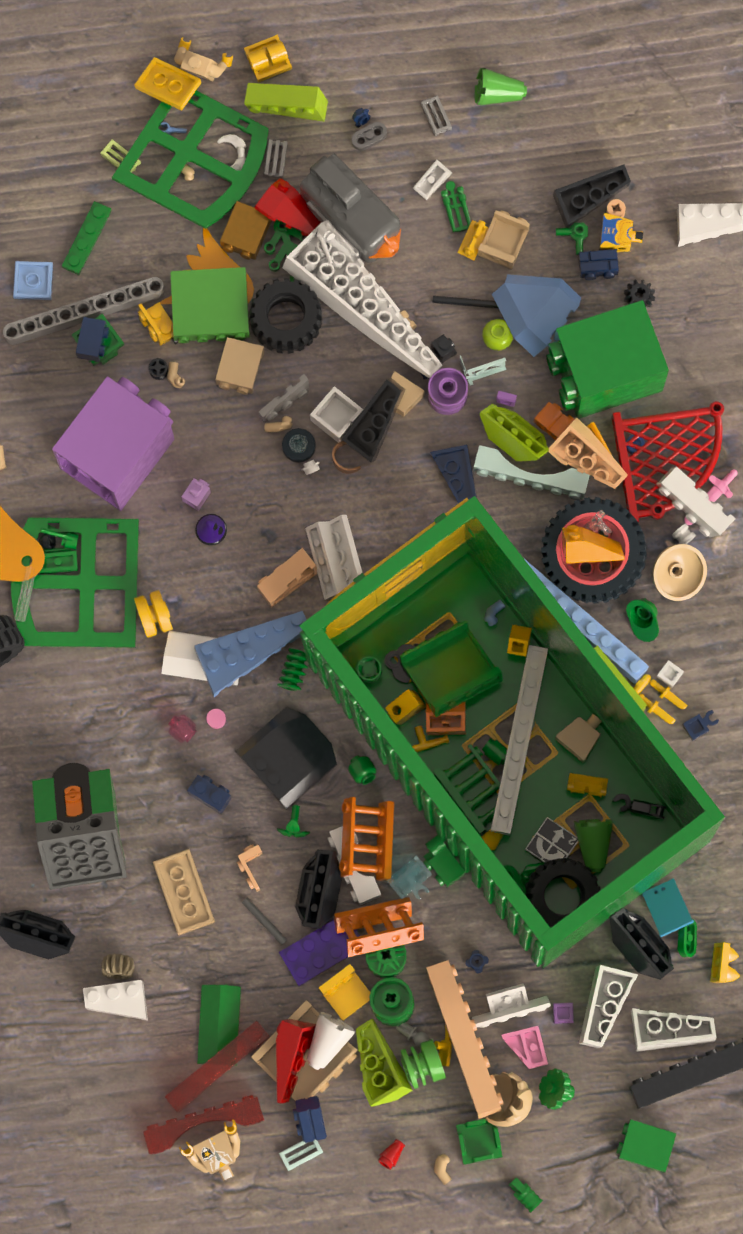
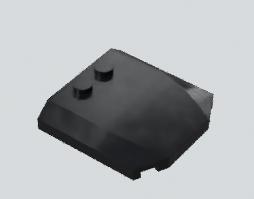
M287 707L235 751L286 810L337 766L332 743L307 715Z

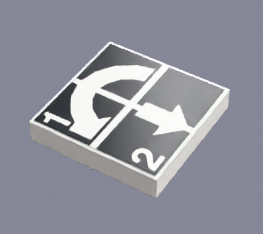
M547 817L525 850L545 863L553 859L567 858L578 843V839L575 835Z

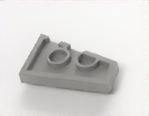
M305 374L299 377L301 381L296 386L290 385L286 388V391L283 393L284 396L275 397L259 411V417L263 422L273 420L282 409L287 410L293 405V401L298 398L302 399L308 394L309 380Z

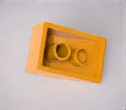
M569 525L567 528H562V546L566 563L625 560L620 542L577 525Z

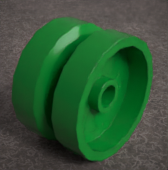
M394 977L384 978L378 981L371 990L369 996L370 1006L376 1019L382 1024L400 1026L413 1015L415 1009L414 997L408 984L403 980Z

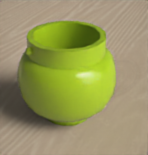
M503 319L491 320L483 328V342L492 350H504L513 341V335Z

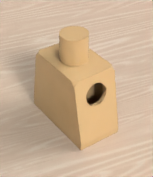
M394 372L391 378L406 389L396 413L404 417L424 397L425 391L397 372Z
M594 714L587 721L578 717L558 733L555 740L584 763L600 737V733L595 729L602 721Z

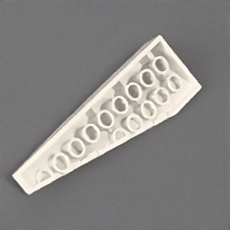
M317 226L286 257L282 268L295 279L300 280L302 285L306 283L310 286V291H314L320 300L374 342L415 370L431 378L442 367L440 361L430 348L424 345L420 335L415 333L410 327V322L403 318L399 308L381 286L379 287L372 273L369 274L364 267L362 260L358 259L336 236L331 240L324 239L333 262L329 264L321 241L317 237L319 234Z

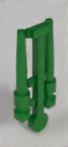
M449 181L446 183L447 190L441 191L443 205L446 208L452 231H465L469 228L471 221L464 188L462 186L457 187L458 194H455V183ZM457 196H458V198H459V202H461V203H458V204H457V200H456V197H457ZM459 207L463 208L467 222L466 226H463ZM451 209H455L459 224L457 228H455Z

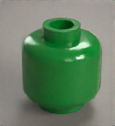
M359 755L351 759L348 772L357 784L363 785L371 783L375 779L377 772L371 759L368 756L360 757Z

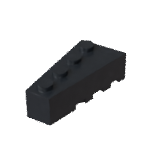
M625 164L554 190L553 197L565 228H569L629 186L631 180Z
M392 378L386 379L342 438L345 443L369 462L376 460L406 390Z

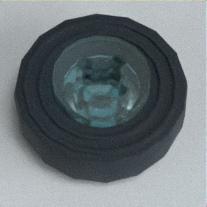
M292 429L283 437L282 450L291 461L305 462L314 454L316 448L315 439L306 429Z

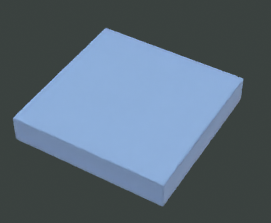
M15 261L13 298L51 300L53 262Z

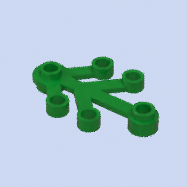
M280 220L274 222L275 233L270 242L264 245L265 253L271 255L275 252V246L281 237L284 243L275 259L269 262V269L272 272H277L285 255L287 254L288 256L298 246L291 242L289 235L299 239L301 242L304 237L300 231L294 228L289 229L286 227L281 229L279 226L281 224L286 225V223ZM268 246L273 247L271 251H268L266 248ZM273 263L278 264L276 268L271 267ZM290 276V282H294V277Z

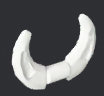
M229 134L222 136L218 139V144L229 142L237 148L238 159L230 167L240 171L246 160L245 142L237 135Z

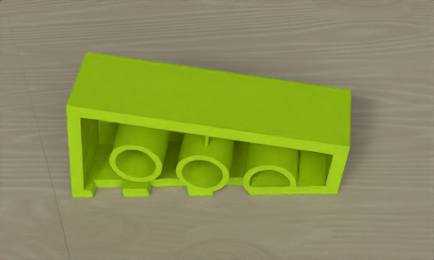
M248 83L244 104L252 113L261 112L325 122L328 100L320 88L316 86Z

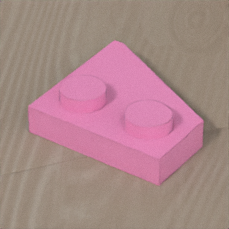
M539 1026L501 1035L502 1039L528 1069L548 1065Z

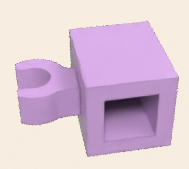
M194 478L181 496L182 501L199 511L211 493L209 484L202 479L198 481Z

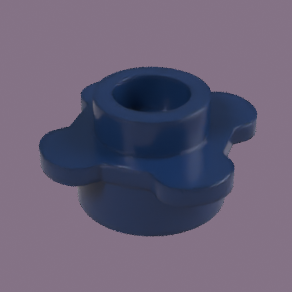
M360 108L354 112L352 119L356 122L355 126L357 128L369 121L371 116L368 115V109Z
M478 950L472 951V956L466 960L465 964L467 967L473 968L476 973H481L483 971L482 968L485 964H488L489 959L487 956L480 954Z

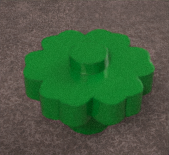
M554 1068L548 1070L547 1076L542 1077L539 1084V1090L541 1091L539 1100L542 1105L556 1110L562 1107L563 1102L570 1101L574 1097L575 1089L570 1084L571 1080L567 1073Z

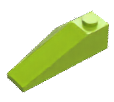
M370 1019L357 1027V1044L361 1057L360 1071L363 1074L362 1089L369 1105L373 1107L396 1101L413 1091L402 1067L374 1019Z

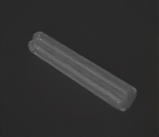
M27 566L24 581L22 582L14 618L18 622H25L35 579V577L29 579L32 566Z

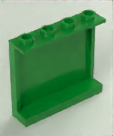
M467 620L457 622L452 628L439 632L430 640H424L417 647L408 649L400 655L401 666L435 717L503 681L501 669L498 666L495 667L468 628Z

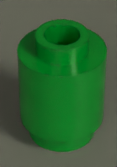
M491 738L482 748V751L485 752L484 755L498 766L505 764L508 749L498 740Z

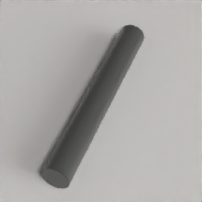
M248 897L242 902L281 945L287 941Z

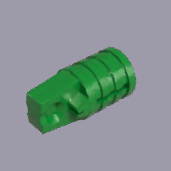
M515 1178L509 1184L515 1192L513 1195L530 1213L543 1201L526 1182L522 1184Z

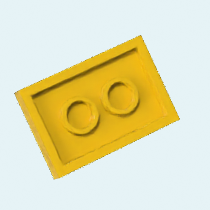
M154 57L134 86L135 89L182 111L200 86L201 79Z

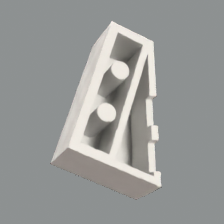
M142 980L83 988L85 1008L87 1010L148 1021Z

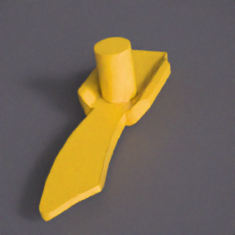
M445 1025V1040L435 1041L434 1044L436 1049H439V1058L442 1066L449 1067L452 1042Z

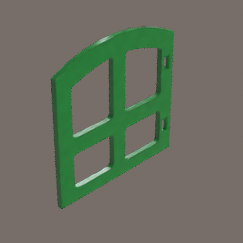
M196 90L193 95L199 98L198 101L190 99L188 103L200 108L203 112L185 140H178L159 129L160 124L172 108L171 105L161 101L112 176V180L206 229L225 216L250 188L264 158L269 128ZM215 119H220L251 135L249 151L240 171L197 149ZM239 120L248 123L247 128L238 124ZM149 142H154L175 153L156 184H151L130 172ZM188 162H192L232 184L220 198L205 210H200L169 193V190Z
M28 518L23 530L36 540L39 534L43 533L40 532L41 528L58 533H80L82 535L81 572L79 575H36L26 581H11L13 612L17 628L25 641L24 646L136 648L137 607L134 598L137 597L139 519ZM48 523H60L59 529H48ZM107 524H119L118 530H107ZM97 534L127 535L126 574L124 576H97L95 574ZM24 556L21 560L22 565L29 566L31 557ZM78 589L80 591L79 630L77 632L36 631L29 606L28 590ZM96 590L125 591L123 632L94 631V599Z

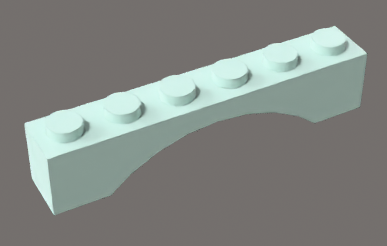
M481 445L478 448L473 470L479 476L487 477L490 475L499 481H514L513 483L519 486L527 484L536 490L547 489L551 490L550 492L553 494L561 495L563 493L577 500L580 498L584 499L590 476L589 474L578 472V469L574 468L556 474L541 475L530 473L512 465L497 449Z

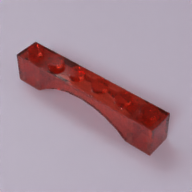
M255 1021L168 1093L165 1098L176 1112L180 1113L228 1070L267 1041L270 1036L259 1022Z
M253 1095L243 1097L242 1102L236 1104L234 1101L226 1102L223 1104V1108L216 1109L214 1106L204 1109L203 1114L197 1115L196 1112L187 1114L183 1120L178 1121L177 1118L167 1120L166 1125L158 1126V1123L147 1126V1130L143 1131L149 1155H154L170 1150L185 1132L202 1123L211 1121L232 1122V1120H235V1123L247 1127L264 1122L265 1120L258 1097L254 1098Z

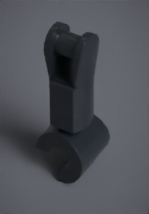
M618 794L612 800V802H617L620 799L625 801V805L620 808L619 812L631 809L633 813L661 819L665 818L663 813L664 809L667 808L666 806L637 799L631 801L630 797L626 794ZM651 806L657 807L655 814L650 813Z

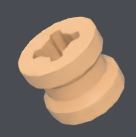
M613 199L608 203L606 213L623 218L626 210L624 202Z

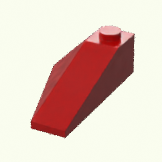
M282 178L271 184L254 207L274 222L277 219L286 223L285 227L289 229L293 227L301 230L302 235L306 237L321 223L309 210L307 202L299 192Z
M286 1019L282 1020L277 1027V1103L289 1102L298 1081L296 1074L305 1065L304 1055L307 1049H310L316 1024Z

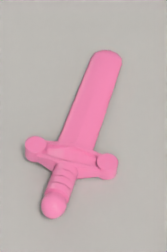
M731 470L722 480L713 475L709 477V482L714 485L707 492L709 501L715 502L722 493L727 498L732 497L733 493L727 485L737 476V470ZM686 517L684 518L687 525L693 524Z

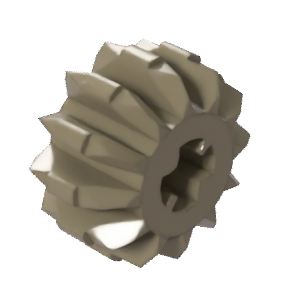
M115 953L103 957L101 963L103 976L114 980H127L133 977L135 967L133 958L128 955Z

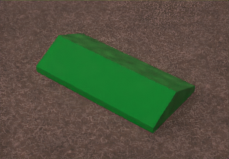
M202 985L197 1064L237 1066L240 986Z

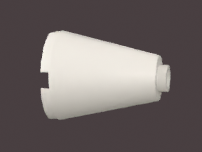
M321 1012L318 1016L307 1056L309 1065L317 1070L325 1068L355 1033L350 1025L340 1019L331 1018L332 1015Z

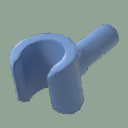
M167 122L160 124L162 127H168L163 132L169 135L174 132H187V129L170 127Z

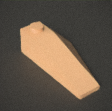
M577 417L549 447L548 452L560 463L566 466L570 465L578 469V472L589 474L595 480L614 489L627 477V473L593 432Z

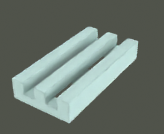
M317 1140L313 1141V1145L288 1158L285 1157L286 1154L306 1143L301 1141L279 1153L288 1171L323 1153ZM314 1148H317L318 1151L308 1155L307 1157L295 1162L292 1165H289L288 1162L292 1161L293 1159L305 1154L306 1152Z

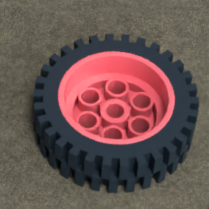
M588 497L584 498L583 501L575 500L572 505L568 503L564 506L565 509L563 511L559 510L556 512L557 516L551 518L549 521L551 523L550 526H546L544 531L546 533L545 537H542L543 547H541V553L543 554L542 562L545 565L546 573L562 592L577 601L581 600L585 603L599 604L602 601L606 603L610 599H618L619 595H625L629 592L628 589L630 587L633 588L636 585L635 581L640 579L641 571L646 565L647 543L645 542V535L641 526L626 508H623L617 502L613 503L609 499L602 500L600 497L591 499ZM569 525H577L598 534L601 530H607L609 533L608 538L620 542L625 560L566 563L562 546V528H567ZM605 562L610 563V570L602 572L601 565ZM584 564L591 565L589 573H582L581 569Z

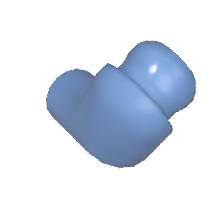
M498 600L486 610L484 620L488 622L489 626H493L498 622L495 615L505 608L501 600Z

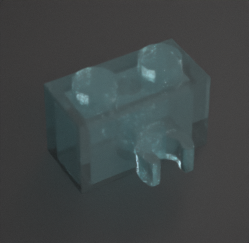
M416 855L395 872L387 882L401 899L411 891H413L417 899H421L418 895L420 889H424L426 893L429 892L428 888L421 883L432 874Z

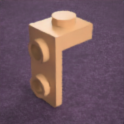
M252 844L243 849L244 853L238 855L240 861L237 864L241 872L246 871L249 877L246 879L251 889L255 888L256 892H258L260 888L246 863L263 853L259 845L254 847Z

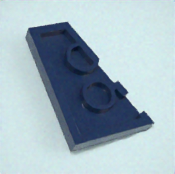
M468 445L430 452L458 504L465 498H468V500L473 496L477 498Z

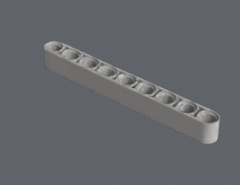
M158 277L142 280L9 323L3 328V335L6 342L11 345L29 341L81 324L83 317L95 319L101 314L106 316L137 306L140 303L143 304L159 299L164 295V285ZM154 285H159L160 289L157 291L151 290V287ZM135 291L142 292L139 297L133 296V293ZM117 297H124L122 302L118 303L115 301ZM101 302L106 303L104 308H98L97 305ZM82 308L89 309L86 314L79 313ZM64 314L71 315L67 320L62 319ZM50 319L53 321L49 326L44 325L46 320ZM29 325L35 326L32 331H26V328ZM9 332H17L14 337H8Z

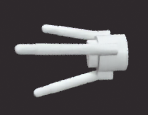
M329 220L322 222L318 226L319 234L317 237L321 241L329 264L333 262L324 239L331 240L336 236L356 256L359 255V253L356 254L353 251L354 248L336 231Z

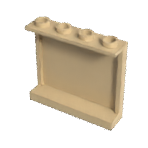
M306 1000L288 1019L317 1024L320 1013ZM277 1031L251 1056L276 1083ZM347 1042L326 1067L319 1068V1070L309 1065L307 1060L309 1049H307L304 1055L306 1062L304 1067H301L296 1074L298 1081L291 1097L296 1101L313 1097L319 1091L323 1093L330 1085L328 1081L332 1077L336 1079L344 1071L342 1067L346 1063L350 1065L356 1059L357 1055L355 1053L357 1049Z

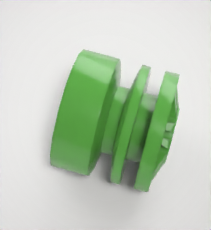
M433 1039L420 1043L421 1052L418 1054L413 1046L410 1047L412 1056L409 1057L406 1049L400 1050L404 1072L414 1089L419 1088L416 1080L418 1078L421 1079L423 1086L426 1085L425 1076L427 1075L430 1076L433 1082L446 1078Z

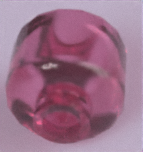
M184 714L179 717L175 715L168 723L171 726L168 733L179 743L185 741L188 743L197 732L195 730L196 724Z

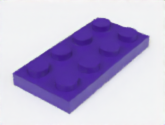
M334 920L322 926L321 929L315 930L283 949L279 954L297 985L301 986L348 958L346 939L349 938L346 932L337 934ZM354 930L356 936L359 937L358 931Z

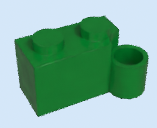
M438 835L425 844L429 852L423 856L425 859L423 864L429 871L433 870L437 876L434 878L440 886L444 885L448 888L465 875V870Z

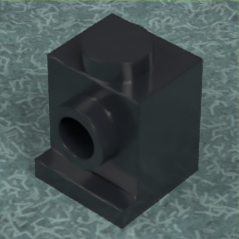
M444 334L431 342V349L441 364L457 354L453 341L450 338H446Z

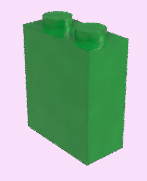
M630 1119L629 1123L624 1124L622 1134L625 1137L623 1143L619 1142L617 1147L618 1159L665 1173L676 1133Z

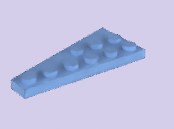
M303 611L194 645L195 652L213 696H217L224 688L230 687L241 676L247 675L265 662L272 654L278 653L289 642L292 643L299 638V632H301L299 625L306 621Z

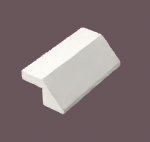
M340 515L330 521L316 522L305 528L314 563L317 567L324 600L334 598L340 591L351 584L354 578L362 573L347 515Z
M169 631L163 658L162 674L207 681L194 645L216 638ZM239 678L232 685L238 686Z

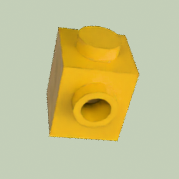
M513 625L507 653L526 657L532 628Z

